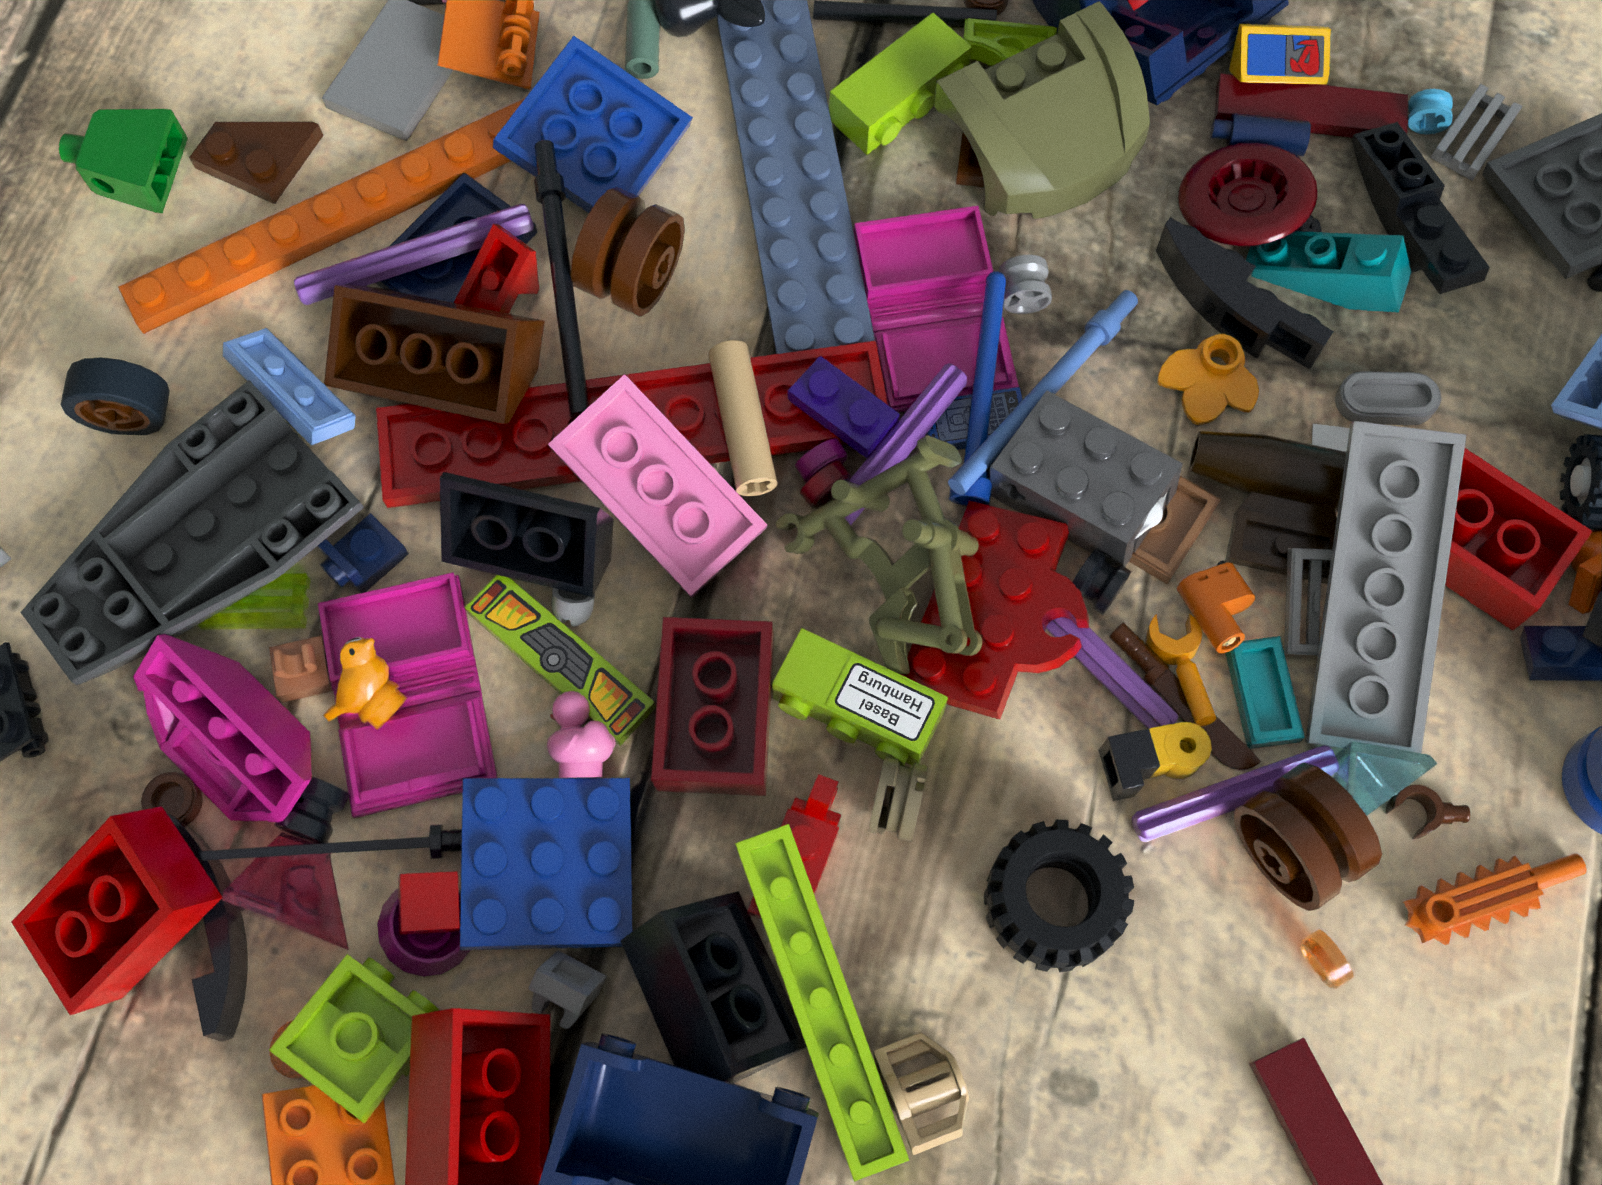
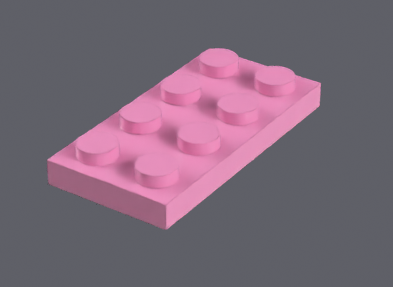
M625 374L548 443L552 451L691 598L767 528V524Z

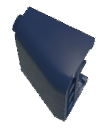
M602 1033L599 1043L585 1042L581 1044L538 1184L800 1185L819 1113L808 1108L811 1098L805 1094L782 1087H775L773 1096L636 1054L634 1053L635 1042Z

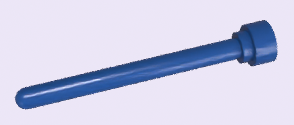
M999 271L991 272L986 278L964 463L988 437L1006 278ZM985 471L964 495H959L950 488L949 500L963 506H967L969 501L989 505L992 483L988 479V471Z

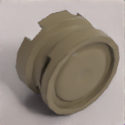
M885 756L868 832L882 835L887 830L897 833L898 839L912 842L928 766L914 763L911 768L901 766L899 759ZM887 786H891L888 807L883 806Z

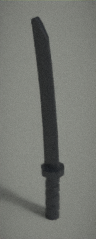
M443 824L430 825L429 837L196 851V858L198 861L430 848L431 859L444 858V852L461 851L462 829L448 831L443 830Z

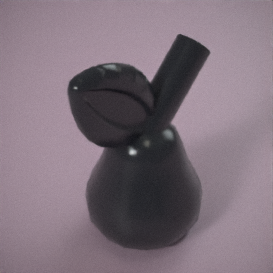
M655 0L661 26L669 35L675 37H686L695 33L705 23L719 14L728 22L741 27H756L765 22V10L761 0Z

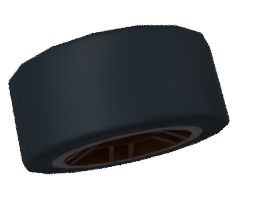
M84 358L72 363L68 369L60 405L67 416L91 429L118 435H148L159 431L164 424L170 390L167 382L162 377L141 365L111 358Z

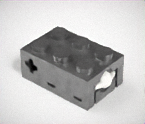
M1046 390L991 465V497L1019 513L1066 523L1069 529L1067 540L1090 553L1097 549L1105 554L1106 562L1115 567H1125L1131 559L1132 553L1136 552L1151 528L1161 521L1165 505L1167 506L1176 494L1183 463Z

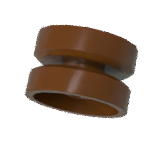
M615 187L607 190L596 201L586 217L577 238L571 264L573 286L599 299L611 295L614 305L639 317L649 313L660 300L676 269L684 241V218L678 213L657 204L645 208L644 200L621 188Z
M1303 762L1293 767L1274 781L1272 793L1265 790L1259 792L1237 807L1234 812V823L1238 835L1254 863L1282 895L1305 910L1319 909L1340 893L1342 880L1346 882L1356 881L1380 863L1382 851L1379 839L1367 815L1352 795L1338 781L1317 766Z

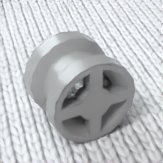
M1020 255L1006 260L999 267V272L1003 273L1006 278L1003 304L1005 310L1015 314H1030L1046 308L1051 303V288L1045 283L1049 273L1048 264L1044 258L1037 255Z

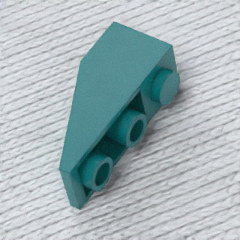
M1294 231L1279 240L1250 246L1246 261L1256 266L1251 277L1352 310L1399 312L1411 275L1405 241L1402 235Z

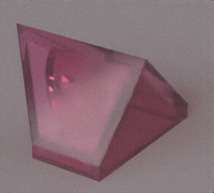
M281 832L267 847L315 843ZM331 853L256 857L223 891L222 901L246 914L349 950L331 863Z

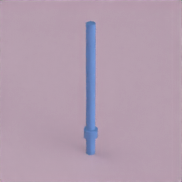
M1124 290L1106 310H1099L1086 323L1085 333L948 480L950 488L955 493L964 495L997 459L1046 390L1056 394L1100 345H1107L1121 329L1120 323L1138 304V298L1133 292Z

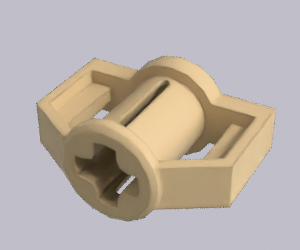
M922 1032L873 1051L893 1109L913 1155L962 1136L969 1093L961 1070L952 1053L945 1050ZM928 1053L941 1060L899 1078L896 1077L892 1068ZM960 1099L957 1114L920 1129L916 1128L913 1117Z

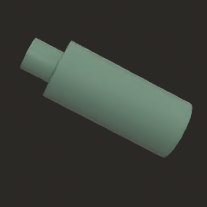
M630 0L627 4L625 70L635 78L649 79L654 77L659 71L660 20L655 0Z

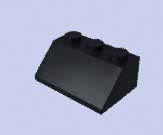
M443 472L440 477L441 562L593 597L611 561L614 519L599 507Z
M739 891L661 911L620 940L675 1066L734 1084L807 1048L795 1012L754 923L747 912Z

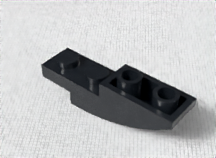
M1395 122L1354 134L1352 139L1353 148L1374 209L1387 235H1402L1404 237L1411 273L1423 270L1439 294L1485 281L1490 268L1441 202L1440 198L1445 185L1399 123Z
M1171 217L1166 222L1156 252L1166 272L1191 306L1213 328L1221 334L1234 337L1241 344L1242 349L1256 359L1265 346L1268 345L1310 370L1334 331L1322 325L1316 317L1307 313H1301L1282 302L1271 291L1258 288L1249 283L1256 266L1246 261L1238 252L1223 248L1204 237L1196 228L1183 225Z

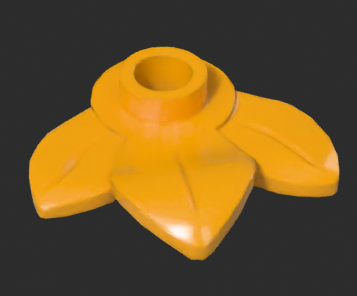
M1217 334L1204 339L1197 349L1175 351L1162 365L1157 379L1158 385L1183 391L1181 400L1184 413L1195 425H1203L1214 421L1223 413L1227 405L1239 411L1249 413L1254 408L1259 395L1257 379L1244 367L1245 355L1241 344L1234 337L1226 334ZM1219 357L1225 361L1226 365H1219L1213 362L1211 358Z

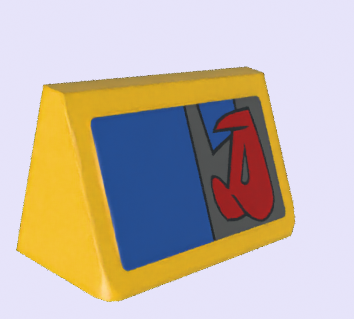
M1239 24L1229 71L1240 82L1327 84L1330 70L1331 29L1324 26Z

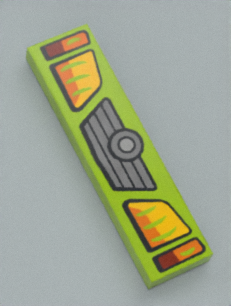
M496 575L465 607L467 613L558 693L575 691L585 696L590 707L588 719L602 722L619 746L656 708L655 702L566 625L557 620L552 613L511 578Z

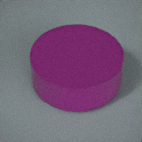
M837 438L830 439L804 454L795 464V468L804 482L807 483L816 473L830 463L840 461L843 465L848 454Z

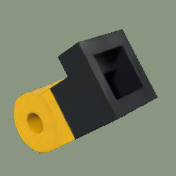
M1180 722L1110 736L1098 751L1112 799L1117 801L1134 797L1144 786V779L1163 775L1173 779H1185L1192 776L1208 760L1212 747L1207 732L1199 725L1191 722Z

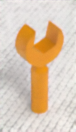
M1156 614L1148 627L1146 644L1166 664L1177 665L1176 674L1195 724L1199 726L1209 725L1217 717L1195 663L1190 661L1196 655L1201 643L1202 628L1196 619L1189 614L1185 623L1186 635L1175 640L1159 632Z

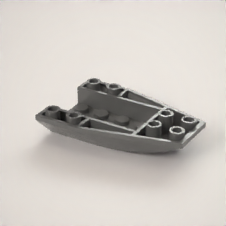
M248 380L164 447L26 605L21 614L69 680L75 685H80L144 656L157 635L167 634L176 638L277 579L361 511L364 506L332 470L330 471L271 403Z

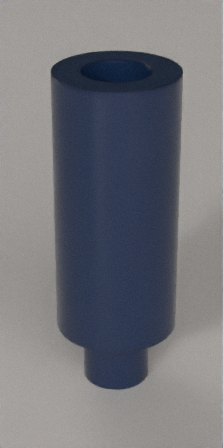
M1232 113L1230 120L1213 119L1210 138L1226 140V146L1241 143L1273 145L1285 149L1296 156L1303 157L1309 144L1311 124L1310 121Z

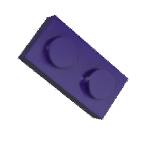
M819 356L788 390V400L865 458L870 456L899 421L900 414L822 356Z

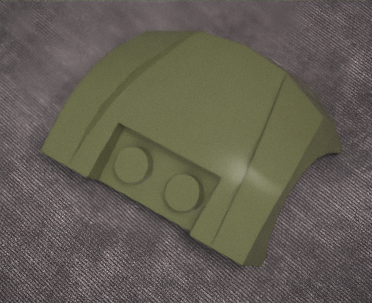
M1100 1L1060 20L1058 34L985 70L976 61L936 81L934 107L939 113L945 114L953 120L968 138L983 174L985 188L984 210L991 216H995L998 211L1004 214L1031 213L1034 219L1050 217L1088 203L1116 184L1129 171L1132 161L1145 144L1150 126L1147 91L1140 65L1125 34Z

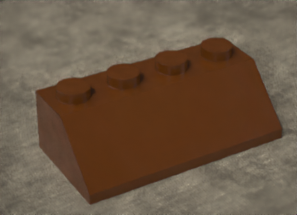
M335 285L324 385L507 424L513 417L538 372L545 321L370 286Z

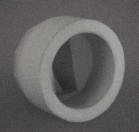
M553 588L551 602L553 615L563 624L567 620H570L571 625L575 627L585 623L593 611L595 593L593 597Z

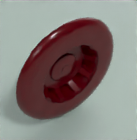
M1241 143L1214 150L1195 162L1187 171L1180 184L1178 204L1186 222L1200 231L1204 237L1228 245L1254 246L1279 240L1300 228L1315 208L1318 190L1310 168L1295 154L1273 145Z

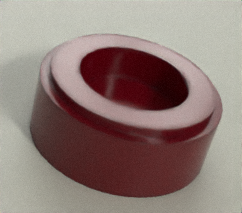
M834 461L816 473L802 487L800 495L811 508H818L833 498L831 493L833 484L837 480L849 481L851 475L840 461Z

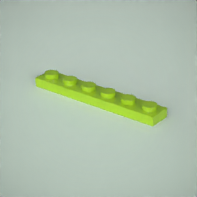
M789 824L735 843L854 1182L909 1161Z

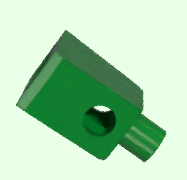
M99 109L92 114L85 136L69 133L62 135L59 142V154L63 162L76 165V170L95 194L163 214L188 137L170 109Z

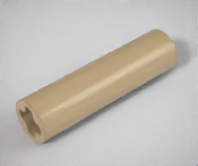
M739 340L724 341L714 345L709 350L708 356L736 492L742 496H758L775 489L777 479L748 345L745 342Z

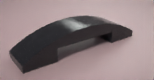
M168 814L195 856L196 851L212 850L191 827ZM205 860L199 862L223 898L203 917L214 972L192 979L203 1036L223 1042L234 1038L243 1009L248 972L247 939L238 898L223 865L219 860Z

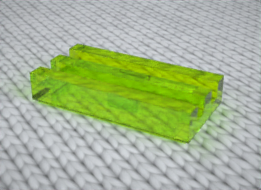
M306 573L282 574L258 590L293 589L292 596L248 595L224 609H291L290 612L217 613L197 626L202 630L306 628L307 618L304 616V610L308 609L309 603L306 590L310 589L311 579Z

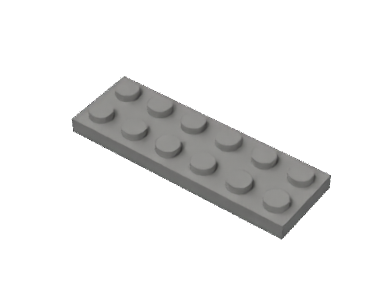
M1359 421L1350 423L1305 742L1421 759L1466 434Z

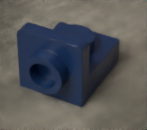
M371 513L334 545L325 539L317 546L326 558L320 564L322 569L341 588L349 582L359 593L367 592L409 554L405 546Z

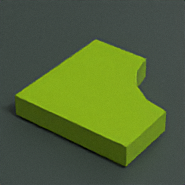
M968 18L965 19L963 39L972 46L970 59L993 66L1056 35L1057 28L1054 26Z

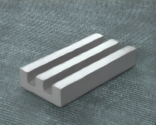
M1482 84L1476 89L1430 157L1472 181L1522 108L1516 102L1511 107L1503 104L1505 96L1499 93L1494 98L1486 94L1489 88ZM1479 106L1484 109V113L1456 154L1453 156L1446 151L1476 107ZM1494 115L1501 118V122L1471 165L1465 163L1463 159Z
M1288 549L1284 654L1318 655L1322 560H1329L1331 563L1332 550ZM1303 560H1309L1306 644H1300Z

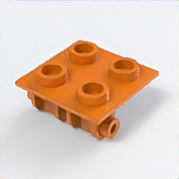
M446 0L437 66L530 90L540 12L533 10L534 0H506L505 2L499 0Z
M315 1085L262 1094L271 1185H395L384 1099L367 1121L363 1123Z

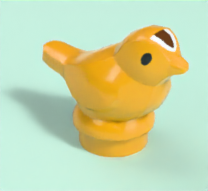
M354 637L348 640L341 648L340 661L342 672L337 688L336 703L323 714L328 721L344 713H358L360 720L364 724L369 722L378 730L406 701L407 697L398 690L400 685L389 681V666L384 659L376 655L373 638Z

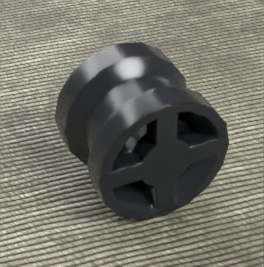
M1095 549L1077 573L1073 584L1081 591L1082 597L1093 603L1094 610L1104 615L1132 571L1124 566H1112L1106 562L1105 554Z

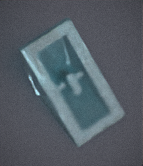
M1351 741L1335 755L1338 760L1339 769L1334 773L1333 778L1352 795L1364 813L1369 815L1437 765V762L1428 754Z

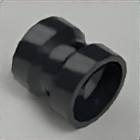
M312 777L289 815L283 821L275 822L274 826L314 844L328 843L333 832L331 826L332 815L344 809L350 795L335 785Z

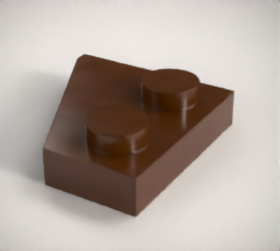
M215 122L189 158L195 169L276 204L323 137V133L319 124L315 122Z

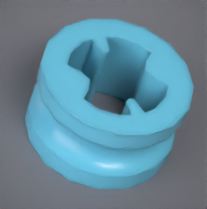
M1426 89L1417 92L1408 101V112L1410 113L1408 115V127L1416 133L1425 135L1444 131L1452 123L1451 109L1453 108V97L1450 93L1441 89Z

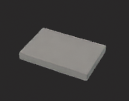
M388 0L323 95L322 99L326 108L407 141L453 71V69L437 66L444 15L408 0Z

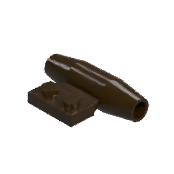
M1199 431L1193 446L1189 471L1249 494L1234 513L1225 562L1287 575L1288 549L1332 550L1337 521L1335 512L1338 513L1346 452L1265 434ZM1303 560L1302 579L1308 580L1309 560ZM1322 560L1321 583L1328 584L1329 560Z

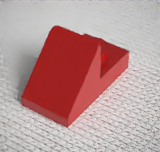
M493 224L454 303L509 314L519 294H537L539 291L536 251L499 224Z

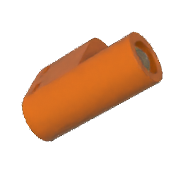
M1220 561L1217 566L1191 574L1178 584V593L1218 653L1229 652L1243 642L1245 635L1232 615L1238 614L1250 607L1255 601V595L1233 563Z

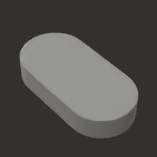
M1360 371L1352 373L1344 379L1336 392L1335 402L1341 415L1351 422L1359 421L1383 425H1419L1428 421L1438 409L1441 403V392L1431 378L1421 373Z

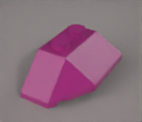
M167 634L157 635L133 678L138 691H144L146 712L159 748L230 821H283L289 815L312 779L310 731L238 661Z

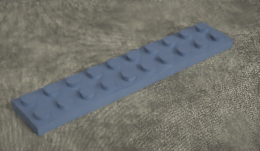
M761 0L765 10V22L756 27L734 25L719 14L716 16L775 354L875 341L807 0Z

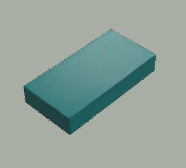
M1281 637L1246 640L1235 649L1226 652L1225 655L1246 746L1254 749L1300 743L1305 736Z

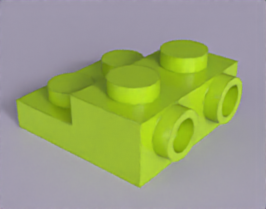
M347 954L269 1051L365 1123L402 1074L405 1077L410 1074L412 1016L440 1010L415 990H412L405 997L391 987L390 984L395 979V976L374 959L368 957L363 964H360Z

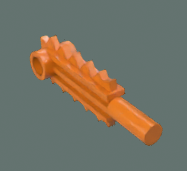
M1576 853L1531 868L1529 863L1522 865L1516 856L1511 857L1508 862L1498 858L1495 861L1493 872L1482 865L1477 866L1474 879L1462 872L1457 873L1455 886L1442 878L1437 881L1435 893L1422 885L1419 886L1416 898L1403 902L1409 911L1405 926L1412 928L1419 934L1422 944L1434 938L1442 944L1448 945L1452 931L1464 938L1469 937L1471 924L1483 931L1489 930L1491 917L1503 924L1509 922L1511 910L1522 917H1527L1529 909L1538 910L1541 908L1538 897L1544 895L1542 889L1584 875L1587 870L1583 858Z

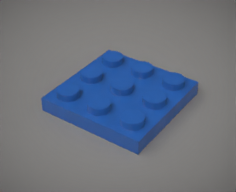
M573 36L493 140V149L536 177L538 176L534 145L541 140L553 142L558 174L563 176L566 198L590 213L596 201L609 189L618 187L639 196L690 127L693 117Z
M463 778L460 950L623 947L620 940L632 932L630 778Z

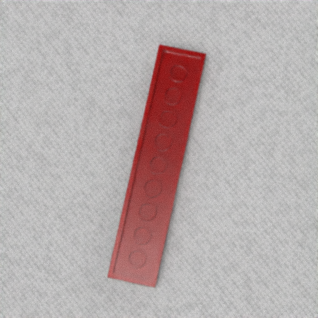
M876 341L751 357L771 455L811 450L817 445L837 438L842 446L848 445L788 400V390L819 356H822L888 405ZM710 363L625 374L709 464L730 461ZM623 375L587 379L589 406ZM566 382L529 387L513 417L507 424L413 404L376 408L382 499L387 508L440 501V477L443 472L521 490L581 482L548 445L575 420L570 418Z

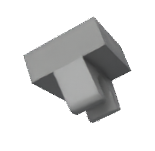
M558 950L536 969L528 988L534 992L532 1010L535 1013L541 1014L551 1002L564 1008V1016L559 1026L568 1029L599 995L607 976Z

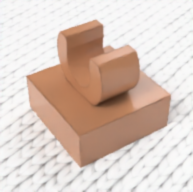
M322 635L269 647L276 697L282 703L333 691L329 679Z

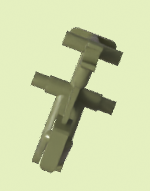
M929 435L917 441L919 452L860 485L846 480H837L831 489L834 500L806 516L788 513L779 517L776 521V526L779 529L788 531L797 527L798 530L796 539L784 546L786 552L803 554L809 551L815 542L813 535L827 528L846 556L850 559L860 558L869 567L886 599L870 616L869 624L885 666L901 675L910 673L906 642L940 648L947 653H960L966 656L977 654L982 647V637L978 631L974 630L961 559L963 555L972 556L977 552L979 547L978 540L964 530H960L954 522L945 519L927 471L939 464L953 468L959 465L962 459L955 446ZM908 482L922 520L910 519L905 522L902 528L903 536L906 540L913 542L914 545L900 559L893 563L887 552L876 540L858 537L845 517L861 508L876 512L885 511L890 504L887 494ZM930 568L941 626L910 621L918 603L912 589L908 588ZM969 637V638H970V645H969V646H966V644H967V638Z

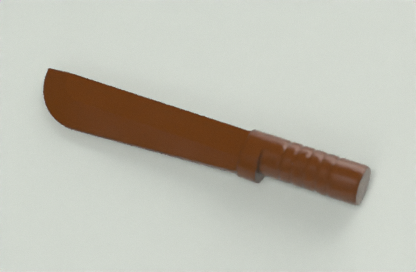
M1123 622L1111 633L1110 639L1146 673L1143 679L1156 689L1164 700L1178 713L1180 718L1184 722L1195 724L1178 677ZM1218 717L1213 723L1200 726L1207 732L1211 740V752L1222 764L1233 769L1242 770L1252 768L1261 762L1251 749Z

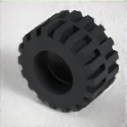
M1056 819L1054 824L1046 827L1044 821L1032 824L1028 832L1024 833L1021 830L1014 835L1009 844L1003 847L994 862L986 880L988 885L984 892V905H988L989 909L986 919L989 928L995 927L999 934L996 938L997 942L1003 949L1008 945L1014 950L1016 954L1013 958L1024 964L1029 960L1036 963V970L1045 972L1050 968H1058L1059 972H1067L1080 965L1084 967L1094 962L1113 946L1114 942L1124 933L1128 926L1125 921L1133 912L1134 900L1129 899V892L1134 888L1132 875L1124 876L1122 869L1126 866L1127 862L1122 853L1113 856L1108 850L1113 843L1104 834L1099 840L1089 835L1093 827L1080 823L1077 829L1069 828V820ZM1049 867L1059 868L1071 873L1080 881L1088 898V912L1082 922L1070 927L1055 926L1041 919L1033 911L1027 898L1026 883L1034 871Z

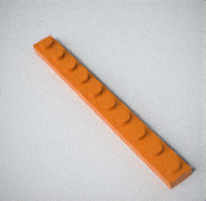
M524 99L119 286L118 288L136 325L145 334L443 194L463 173L474 179L511 162L510 159L493 149V140Z

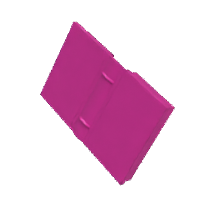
M979 206L855 223L853 233L874 338L877 344L888 406L897 412L907 411L943 366L948 363L957 366L967 376V385L958 396L972 394L986 278L993 272ZM1003 316L993 391L1019 387Z
M452 572L318 603L329 679L334 691L335 703L342 672L340 661L341 648L348 640L354 637L374 639L376 655L384 659L389 666V681L398 683L400 685L398 690L407 697L402 706L378 730L369 722L364 724L360 720L358 713H344L338 716L340 728L338 731L353 818L462 793L463 778H498L459 575L455 576Z

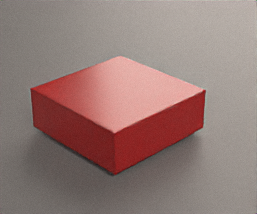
M458 871L399 874V935L458 932L460 929Z

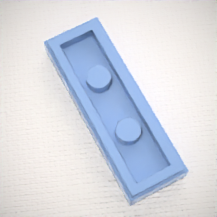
M267 328L223 342V357L247 381H251L279 414L311 446L355 428L356 415Z

